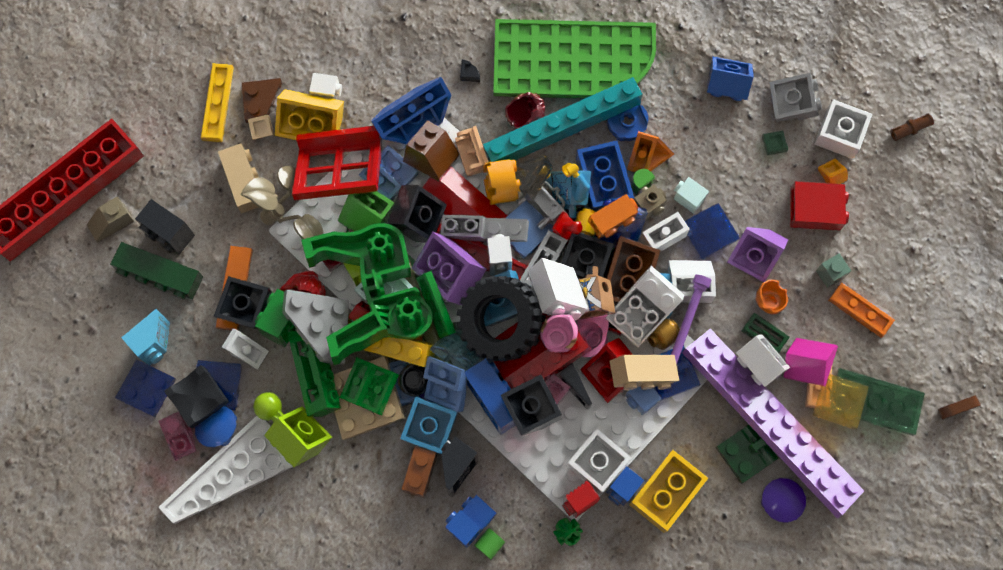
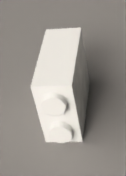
M541 258L528 270L542 313L548 315H570L575 322L589 310L573 267Z

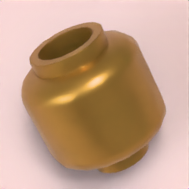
M665 318L648 336L647 340L652 347L665 350L675 343L680 328L673 319Z

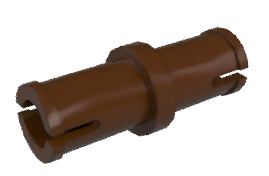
M927 113L914 120H907L905 124L890 130L892 139L898 141L908 135H916L918 131L934 125L933 117Z

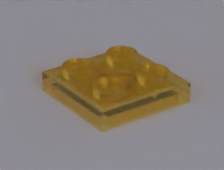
M829 374L826 386H821L813 416L857 429L869 387Z

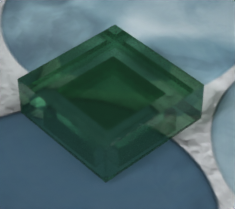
M783 131L763 134L762 139L767 155L788 151Z

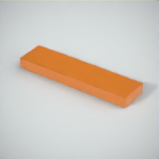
M230 246L223 289L228 276L244 281L248 280L252 248ZM217 318L216 328L239 330V324Z

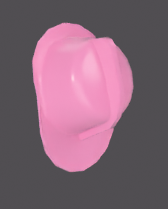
M607 315L583 320L578 319L577 328L592 348L591 351L582 357L597 355L608 343L609 321L606 319Z

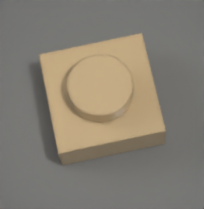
M269 115L248 119L252 140L274 136Z

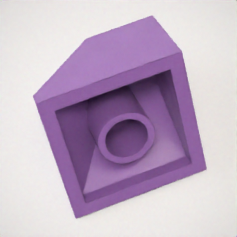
M747 227L727 263L765 282L785 249L788 239L769 229Z

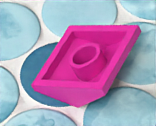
M796 338L786 353L785 362L790 368L784 372L783 377L785 379L826 386L838 346Z

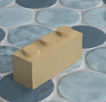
M242 143L218 151L236 205L241 214L258 208L251 200L241 196L245 186L253 179L259 178L256 168H252L250 165V161H253L249 149L245 150Z
M622 355L610 360L614 387H624V390H633L641 387V390H648L658 386V389L662 390L671 388L672 383L679 381L675 355Z

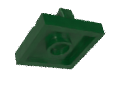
M747 425L715 447L741 484L778 459L771 447L750 425Z

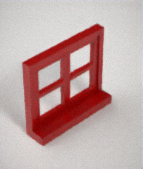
M374 126L297 134L296 141L299 147V154L292 190L294 200L378 191L382 139ZM370 150L368 162L343 164L344 152ZM336 153L334 165L309 168L310 156ZM368 168L367 180L340 183L343 170ZM333 172L331 184L306 187L307 174Z

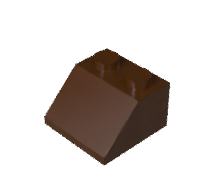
M427 120L407 143L403 162L439 182L460 154L446 130Z

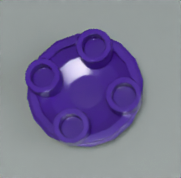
M779 478L771 481L765 487L761 505L772 519L778 522L789 523L797 520L803 514L806 507V496L797 482L787 478Z

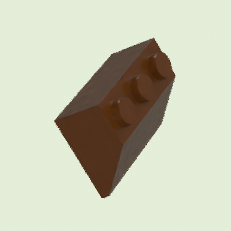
M622 236L615 240L603 277L611 282L614 305L618 304L650 266L655 269L661 250Z

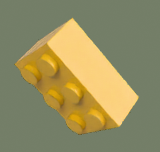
M672 450L629 505L665 533L708 480V477Z

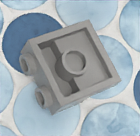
M811 73L770 82L776 122L794 118L803 120L819 116L818 110H822L820 97L816 98L815 91H819L817 79H813Z

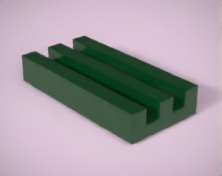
M756 313L752 314L741 330L752 339L758 334L749 329V327L762 334L778 346L776 347L771 344L778 354L790 338V336ZM755 320L756 322H758L763 327H765L766 329H768L769 331H771L783 340L779 341L778 339L770 335L768 332L754 324L753 321Z

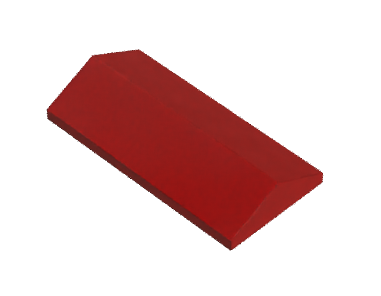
M452 166L439 182L430 177L422 187L447 204L443 215H469L504 219L508 216L495 204L490 205V200Z

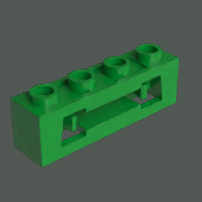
M297 331L288 334L307 417H323L341 409L339 394L336 390L334 374L330 363L320 362L316 357L315 351L309 344L305 343ZM297 343H301V352L304 356H300ZM308 390H312L311 395H314L315 399L313 402H311Z

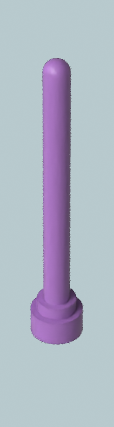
M695 274L692 282L694 284V292L671 355H675L676 365L702 293L709 289L712 281L703 275Z

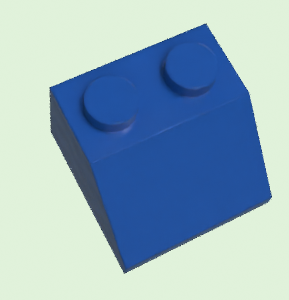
M713 56L707 83V93L715 97L728 96L736 101L748 100L753 81L752 64Z

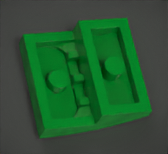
M356 357L339 398L382 415L399 374Z

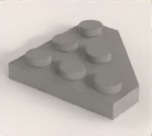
M293 290L284 291L283 315L287 320L290 319L305 343L309 344L315 351L316 357L320 362L333 364L326 337L348 325L349 300ZM345 359L338 365L345 364Z

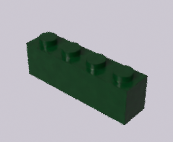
M124 242L120 243L110 263L116 270V274L125 278L128 275L135 277L134 280L143 285H146L148 282L161 292L169 290L174 292L173 295L183 300L186 297L193 300L203 279L202 274L195 269Z

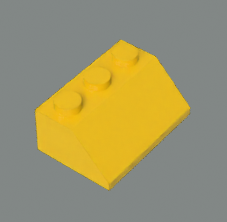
M284 89L277 97L275 136L296 140L297 134L340 130L344 101Z

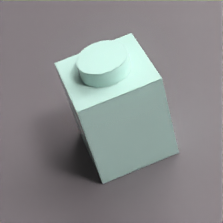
M688 177L685 182L680 181L674 189L676 192L674 200L694 214L706 199L709 191Z

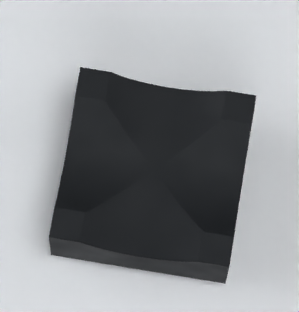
M202 365L164 391L190 428L196 427L229 403L210 373Z

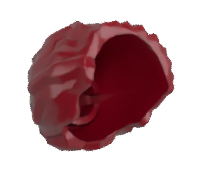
M522 93L505 107V117L515 129L525 126L545 116L546 106L544 105V100L537 93Z

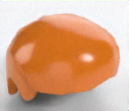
M767 280L760 285L756 292V303L764 312L778 314L786 308L788 303L787 290L779 285L778 280Z

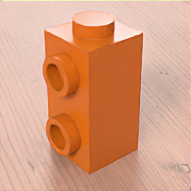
M626 194L590 215L588 223L599 239L603 236L608 238L617 232L616 229L622 225L627 227L635 221L634 218L638 213V206L634 199L629 198Z

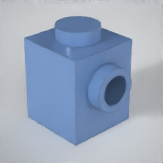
M641 387L627 391L625 395L628 405L633 410L637 409L641 415H644L662 399L653 388L641 390Z

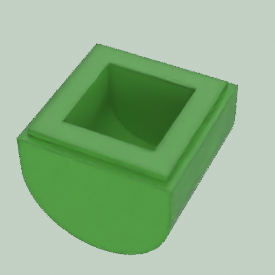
M647 169L636 171L631 183L633 192L637 195L643 187L647 186L649 188L652 186L655 176Z
M488 528L474 546L492 560L503 547L505 541Z

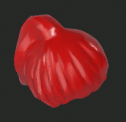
M314 271L296 273L280 288L283 292L293 290L322 296L326 295L324 285L319 280L318 274Z

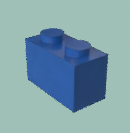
M626 466L606 491L609 494L608 499L617 506L619 504L624 506L645 480Z

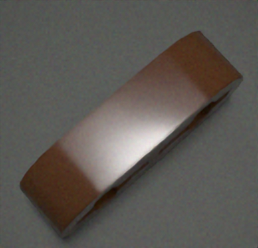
M975 395L938 409L941 419L944 420L979 407L981 404Z

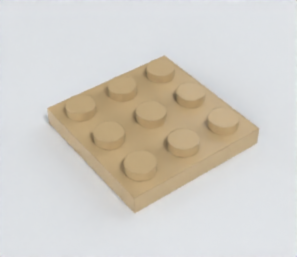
M386 356L369 361L391 371ZM352 368L334 374L339 397ZM396 385L392 390L382 415L339 398L341 409L334 411L343 440L405 419Z

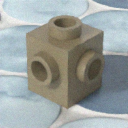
M654 184L649 188L647 186L643 187L637 193L638 196L634 198L638 206L637 211L644 221L652 215L658 216L665 210L666 195L662 189L657 188Z

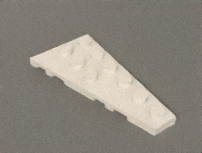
M256 416L231 439L228 445L223 446L159 506V509L173 524H177L293 466L285 460L282 454L264 436L271 427L269 423Z

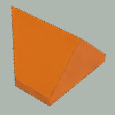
M638 131L627 170L632 172L640 169L652 171L672 157L674 153L659 137Z

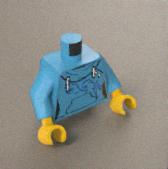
M571 163L562 166V171H551V174H549V167L546 164L533 169L535 177L542 178L544 176V181H547L553 188L558 187L561 190L559 195L565 201L564 210L570 218H576V206L587 205L591 171H579V167ZM552 191L553 198L559 205H562V202L556 196V191Z

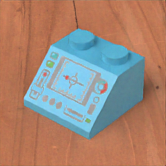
M155 309L121 338L137 357L150 366L151 364L158 363L163 358V354L167 352L170 322Z

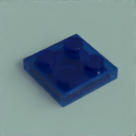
M136 359L115 398L150 416L156 417L167 397L164 391L173 386L176 378Z

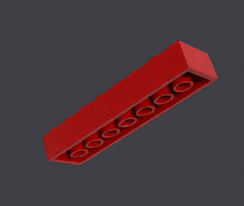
M112 118L0 205V254L11 262L144 157L139 148Z

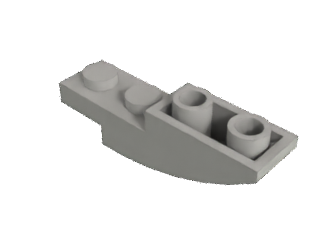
M442 215L440 235L453 239L487 242V238L502 234L504 237L509 236L510 242H527L529 221L527 219L485 218L484 216Z

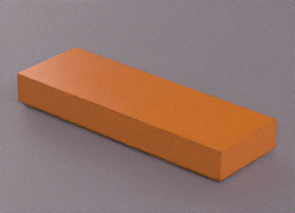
M842 282L828 300L880 338L886 334L895 321Z

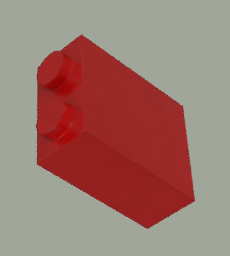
M795 181L790 188V228L840 231L849 220V212L846 211L849 194L846 192L845 184Z

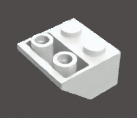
M668 261V274H671V284L684 294L682 302L690 303L694 292V284L692 282L695 274H699L712 280L709 289L702 293L699 303H712L716 297L715 273L711 261Z

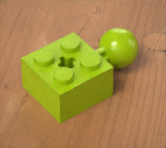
M271 392L260 394L254 401L253 409L256 416L262 420H272L274 422L264 436L293 467L318 455L332 438L314 417H307L306 409L303 406L283 414L281 412L282 403L280 398Z

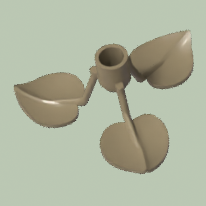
M283 166L277 173L280 185L288 190L279 201L277 200L278 196L275 194L273 184L265 178H255L243 189L241 196L251 200L255 205L263 209L260 213V218L264 224L271 226L277 221L282 223L283 221L296 219L293 222L296 233L302 239L323 234L322 225L312 215L283 217L285 209L281 204L291 195L296 172V168L293 166Z

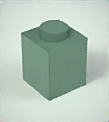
M840 253L823 262L816 270L827 288L844 279L852 271Z

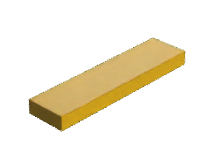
M212 63L201 132L202 141L223 142L234 70L233 65Z

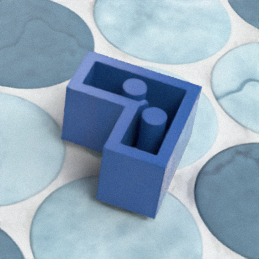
M477 495L474 498L470 496L462 504L463 510H460L458 513L452 512L446 519V530L465 548L470 546L497 515Z

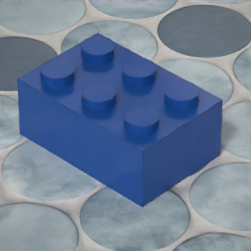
M618 141L577 150L576 163L579 171H591L588 205L591 210L597 212L626 194L629 198L634 199Z
M485 358L465 371L466 385L499 434L502 435L516 426L501 397V394L511 390L505 380H500L499 370L493 362L489 363Z

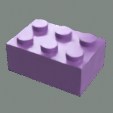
M432 232L412 266V269L419 276L432 271L441 296L447 301L462 305L459 303L461 298L467 297V289L475 287V282L481 280L487 270L452 239Z

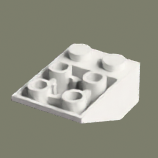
M650 266L615 306V313L607 315L606 319L639 347L682 302L684 294Z

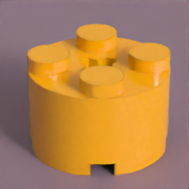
M508 159L484 163L483 173L487 172L484 186L486 196L490 200V205L518 200V192H521V183L515 177V172H517L516 161Z

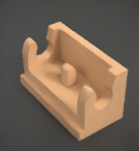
M473 126L456 133L457 137L455 138L467 177L482 173L483 164L488 162L477 127Z

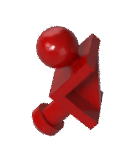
M561 212L552 229L554 230L553 233L566 239V245H568L571 234H580L583 226L581 222L573 221L566 212Z

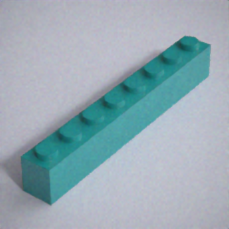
M634 77L484 143L483 148L488 162L508 159L516 161L640 105L643 94Z

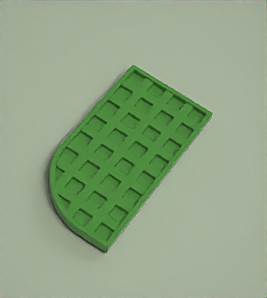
M495 19L493 96L517 97L522 93L531 92L537 93L540 97L587 98L634 77L638 85L650 71L655 58L656 23Z

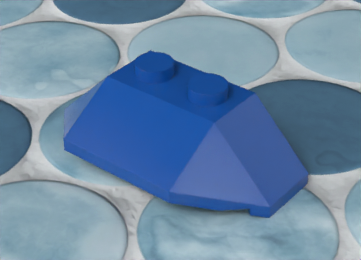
M442 77L436 78L414 88L383 108L371 122L381 139L407 144L427 120L437 126L443 123L448 103L451 99V93Z

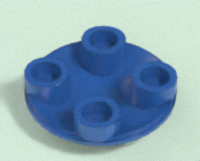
M223 406L195 427L197 440L206 447L228 445L236 429L237 416L232 410Z

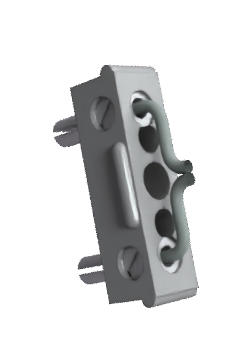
M530 175L529 179L521 185L526 193L516 201L517 204L520 206L526 200L528 201L532 198L547 214L537 224L539 229L542 230L551 221L556 223L561 212H566L563 209L565 201L559 195L561 190L558 187L553 188L547 181L539 183L533 175ZM542 184H546L550 190L556 191L557 198L562 202L561 206Z

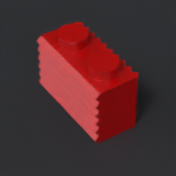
M585 481L584 484L581 483L573 492L570 491L569 494H566L562 507L569 517L573 515L574 518H577L597 504L600 497L591 484Z

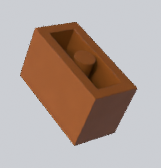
M417 446L414 447L402 486L403 492L425 498L437 459L436 452Z

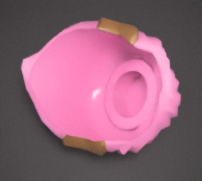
M552 315L541 326L540 338L550 352H567L577 341V325L570 315Z

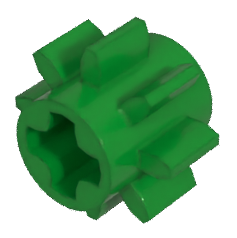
M563 518L557 522L556 530L553 531V534L561 546L564 543L572 546L580 540V533L583 530L575 518L571 521L568 518Z

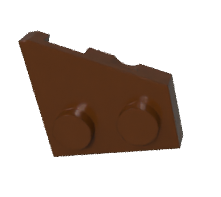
M281 78L242 83L246 123H248V119L270 114V108L276 100V93L279 87L282 86Z

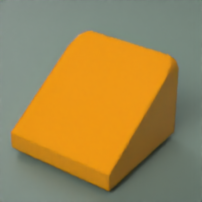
M836 159L818 167V171L826 183L841 184L848 180L847 168Z

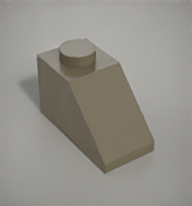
M117 196L98 207L87 223V226L98 243L133 223L134 219L125 204Z

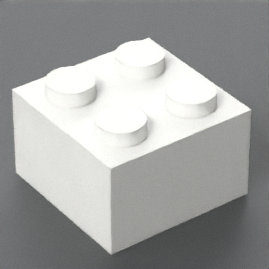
M833 99L826 110L814 145L853 159L861 148L872 114Z
M762 334L755 336L736 352L739 356L737 358L738 362L744 368L748 367L753 374L751 376L759 386L763 384L766 387L790 368Z
M596 429L570 459L567 467L584 482L588 481L593 489L601 495L630 461L631 457Z

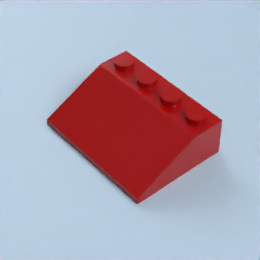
M542 313V315H546V319L552 316ZM518 322L499 334L495 339L505 340L510 338L515 332ZM578 329L577 341L567 352H550L539 335V343L537 346H533L531 352L527 355H522L521 358L515 360L495 361L494 363L503 379L513 389L539 375H542L546 382L591 351L592 348Z

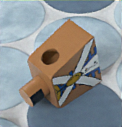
M585 267V278L578 279L589 310L579 319L583 320L614 314L615 307L610 280L598 276V267Z

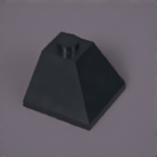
M228 276L214 317L256 329V318L260 312H264L267 307V300L273 292L269 287Z

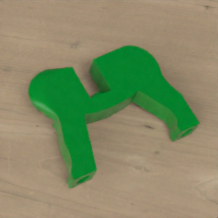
M377 223L354 232L333 231L301 240L309 268L316 266L323 260H334L360 266L361 281L370 312L326 337L334 365L340 364L348 355L364 350L383 338L391 337L411 340L422 336L429 329L432 323V311L420 296V291L417 287L385 295L383 284L411 277L405 240L398 228L390 224Z

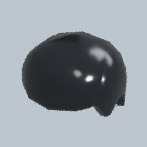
M409 364L402 368L398 376V385L403 393L414 397L425 393L428 379L423 378L425 367Z

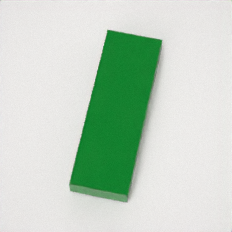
M432 271L420 275L416 280L425 302L432 311V320L439 338L441 339L456 333Z

